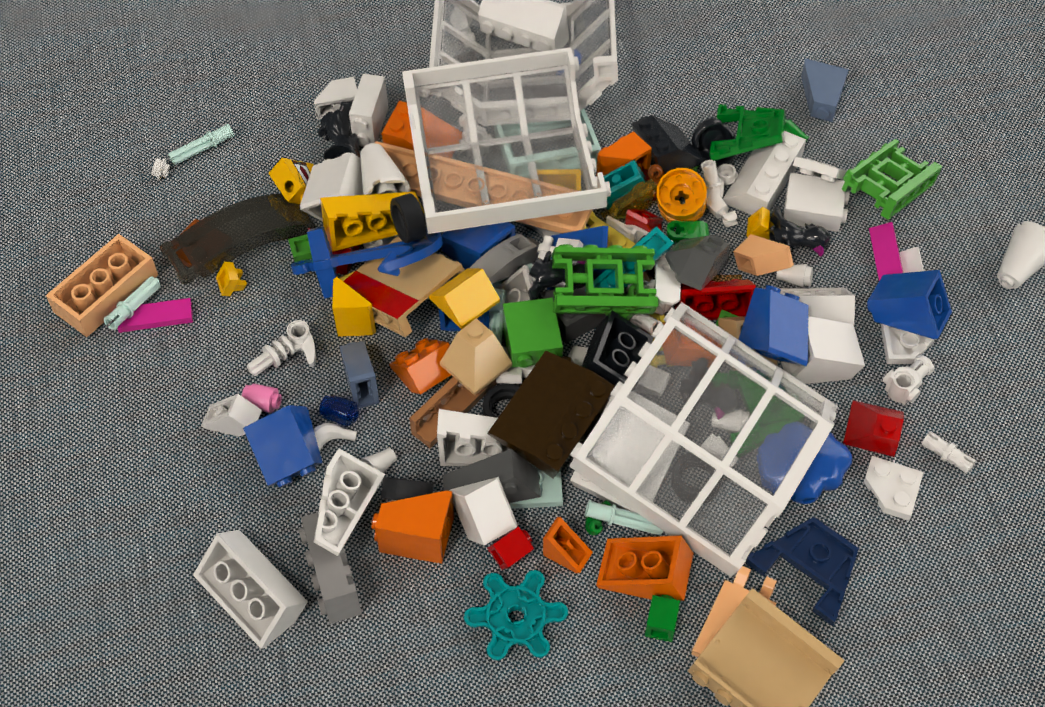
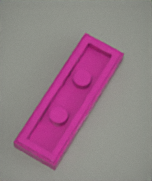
M893 222L869 228L879 281L883 275L904 273Z
M191 298L142 304L134 311L133 317L127 318L117 329L121 333L192 323Z

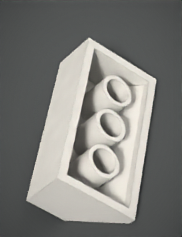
M482 0L478 13L481 32L538 51L562 49L569 41L565 5L550 0Z
M784 131L783 142L753 150L739 172L738 178L735 179V182L725 194L724 202L751 215L761 207L771 210L787 184L790 173H793L796 169V166H793L795 156L801 158L803 156L806 139Z
M779 288L781 289L780 294L790 293L799 296L800 302L809 305L808 316L854 325L855 295L846 288Z
M240 530L217 533L193 574L260 649L265 648L292 626L308 603L298 590Z

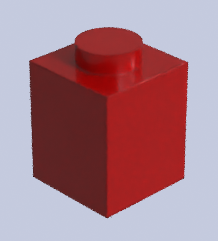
M518 526L492 543L487 549L501 570H504L531 552L534 547L531 545L532 539L527 531L521 530Z

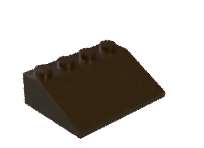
M545 350L487 434L554 479L615 386L595 372Z

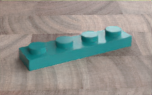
M656 226L633 247L642 245L646 246L647 249H655L653 260L656 262L673 247L674 243ZM622 262L623 274H635V262ZM606 269L593 281V287L616 288L615 269ZM623 284L624 289L630 284Z

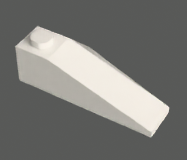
M338 449L325 471L314 543L338 556L376 493L385 474L345 451Z

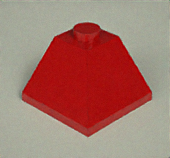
M852 400L843 444L895 457L900 441L904 412Z

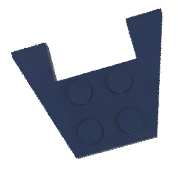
M812 517L786 532L785 536L765 544L764 548L755 553H750L745 563L762 576H765L779 558L789 562L827 590L815 604L812 612L833 626L837 620L859 548L815 517Z

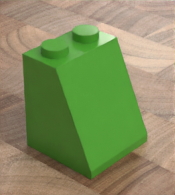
M553 297L503 303V336L509 358L512 362V368H526L536 365L545 350L562 357L563 345L556 313H553Z

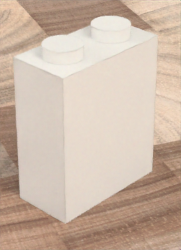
M363 74L354 97L349 118L352 134L355 133V137H358V145L366 146L369 143L378 141L388 111L384 76Z
M790 173L783 217L798 226L805 227V223L808 225L812 223L816 226L824 227L826 230L839 232L841 223H846L848 209H844V205L848 204L850 191L845 192L842 190L845 182L843 180L835 179V182H831L817 176Z

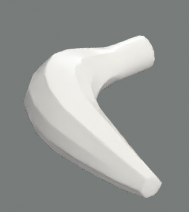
M323 423L314 428L319 451L330 440L346 439L355 441L357 431L342 428L334 423Z

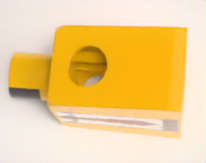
M281 158L268 174L286 201L300 204L314 164Z

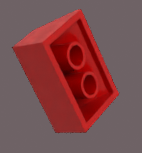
M749 279L710 281L700 291L682 283L680 301L675 304V310L683 302L708 320H718L721 310L746 317L756 285Z

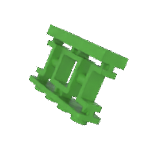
M896 139L888 144L885 143L879 151L872 152L869 158L865 161L861 160L855 168H850L843 177V181H845L842 187L843 191L847 192L851 189L850 192L855 194L862 190L875 198L877 201L874 207L877 209L883 207L881 216L887 220L933 186L942 169V166L936 162L928 166L929 163L924 161L919 165L904 156L903 154L906 149L904 147L897 148L899 141ZM883 173H886V174H888L889 176H891L892 178L896 179L897 182L894 181L893 179H891L890 177L886 176V175L883 174Z
M563 244L555 247L552 253V268H565L566 287L555 288L553 292V313L609 314L613 310L617 314H654L658 308V297H655L656 289H644L643 270H652L655 260H653V256L655 255V249H647L646 246L642 245L633 248H623L620 245L598 248L596 245L573 247L570 244ZM572 261H586L585 273H573ZM622 262H635V274H623ZM593 269H615L616 288H594ZM573 283H586V296H572L574 293ZM623 284H635L636 296H622L624 294Z

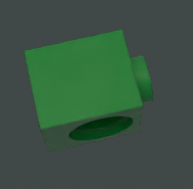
M669 595L652 596L645 637L673 642L680 605L679 600H675Z

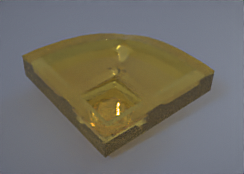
M652 179L645 183L643 181L639 182L633 187L632 191L614 201L612 207L603 211L601 216L605 220L607 216L621 219L626 217L628 209L646 210L650 208L657 188L656 183Z

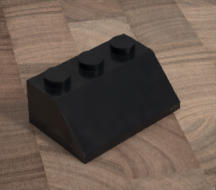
M653 115L643 117L631 123L633 131L652 148L650 165L657 164L661 166L664 174L676 168L691 169L704 162V159L677 125Z
M612 310L596 327L582 367L595 372L614 386L619 381L624 384L628 378L624 373L633 361L638 364L642 358L638 353L646 342L652 344L654 337ZM639 380L630 392H634L636 390Z

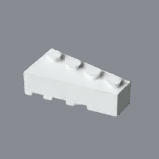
M439 409L437 439L440 466H467L509 450V448L487 434L498 418Z

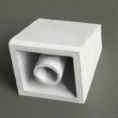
M344 153L340 157L326 159L322 163L313 165L300 203V210L323 222L320 198L363 195L361 159L353 153Z
M808 316L807 366L781 361L783 370L804 384L849 380L865 366L853 324Z

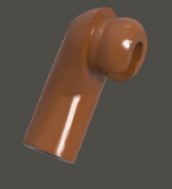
M657 164L651 165L648 169L651 184L647 194L657 198V185L661 177L665 175L661 166Z

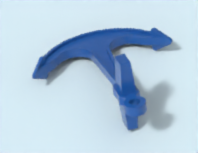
M319 227L307 231L312 259L294 262L291 264V269L294 275L304 274L309 271L316 272L324 299L333 297V279L338 277L337 266L384 258L378 266V271L399 276V268L432 255L441 248L443 240L441 232L428 234L426 227V236L423 239L410 243L400 241L343 254H333L324 227Z

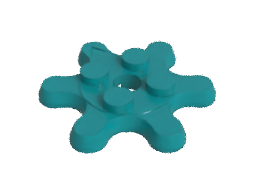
M532 570L528 572L523 582L518 586L507 585L502 576L497 573L487 574L483 579V586L490 594L489 603L484 607H471L464 613V621L468 626L472 628L485 627L492 632L491 642L487 646V654L492 660H502L507 655L509 648L516 644L526 646L530 653L537 658L545 657L549 653L550 644L543 636V627L548 623L564 621L568 616V608L562 602L547 603L541 599L539 592L545 583V578L540 571ZM513 611H520L523 613L524 619L512 623L508 616Z

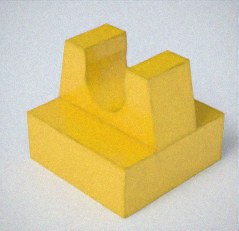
M761 207L748 218L747 237L752 234L770 239L769 228L774 225L770 221V210Z
M224 261L216 276L222 296H231L233 291H242L247 285L246 280H239L243 275L242 269L235 268L233 262Z

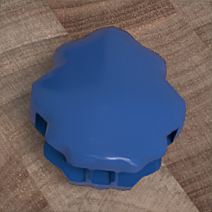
M794 422L784 425L778 434H770L765 437L763 444L757 450L756 456L758 475L762 488L768 490L773 495L775 494L810 436L811 429L801 423ZM831 432L792 495L791 500L799 504L813 503L820 497L823 491L836 490L842 484L844 474L852 465L853 456L849 449L836 440Z

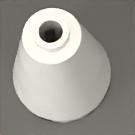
M369 143L361 150L363 195L410 192L409 182L380 144Z
M1024 221L1022 225L1019 223L1015 227L997 273L999 283L1007 289L1018 288L1045 265L1044 226Z

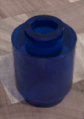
M326 395L322 399L319 408V414L323 415L325 419L345 426L355 423L360 413L356 402L336 395Z

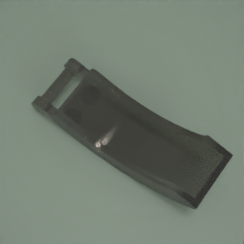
M282 193L269 194L234 203L210 214L172 241L162 243L160 251L163 256L168 257L178 273L177 278L180 283L188 284L198 276L202 278L209 277L221 268L224 261L230 262L238 256L268 243L306 235L308 228L314 229L316 225L306 212L300 210V204L289 203ZM181 248L192 264V267L189 269L185 268L176 254Z

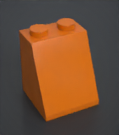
M446 490L382 503L379 513H375L372 520V529H375L374 541L378 543L379 552L442 564L455 517L452 491Z

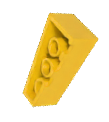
M400 192L320 198L323 226L332 252L398 235L391 217L390 201L395 197L410 193L417 198L420 204L416 193Z

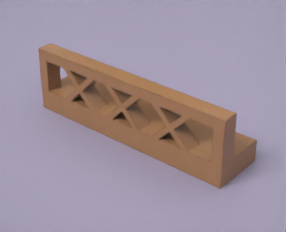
M452 377L409 418L411 434L429 448L433 447L438 442L439 409L468 413L491 388L498 384L496 379L474 396L459 381Z

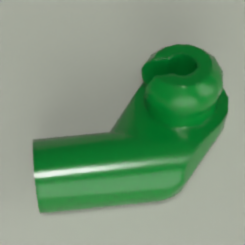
M605 500V501H603V502L601 503V504H605V505L612 506V505L610 504V502L607 501V500ZM586 517V531L594 536L601 533L603 530L602 520Z

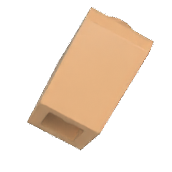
M752 234L733 251L738 270L756 276L791 268L794 265L789 246Z

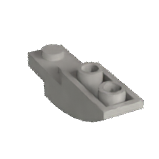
M517 234L486 252L470 268L483 269L491 283L512 276L519 266L535 261L539 254L537 250L540 243L531 237L526 238L522 234Z

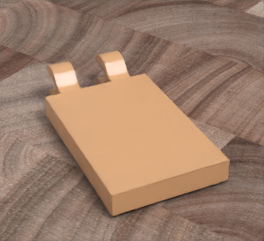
M742 566L737 572L733 583L727 580L724 581L692 649V655L700 656L749 593V590L744 589L750 576L751 569ZM766 576L760 594L776 606V602L771 601L770 597L777 581Z

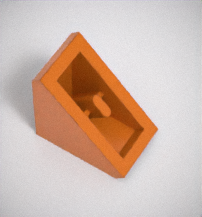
M561 517L556 518L543 538V556L575 573L581 572L593 553Z

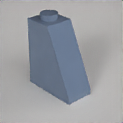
M805 58L801 79L811 117L833 122L849 69Z
M350 342L339 346L354 408L358 409L379 404L376 377L365 342Z

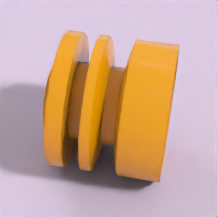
M676 168L668 171L661 177L657 185L656 195L661 216L668 223L675 220L698 221L703 216L707 206V187L703 178L696 171L689 168ZM680 197H684L685 204H680Z

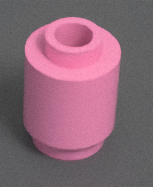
M253 383L252 385H246L242 392V397L260 408L263 412L273 413L281 405L282 396L277 388Z

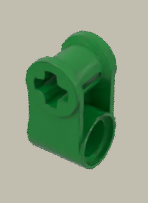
M675 220L669 222L666 228V236L674 244L675 241L678 243L683 239L710 236L708 224L704 221Z

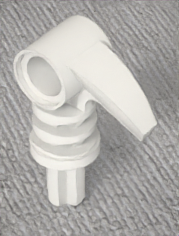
M302 320L291 322L287 326L288 336L281 335L279 337L280 342L274 340L272 342L273 347L270 345L263 346V354L247 364L248 371L253 376H257L271 365L277 368L281 365L280 359L285 361L288 359L287 354L292 356L295 352H304L309 367H314L316 363V349L308 324Z

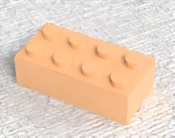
M118 234L51 290L46 297L53 313L88 337L104 323V317L108 316L116 308L119 301H124L149 277L153 276L156 278L158 272L150 255Z

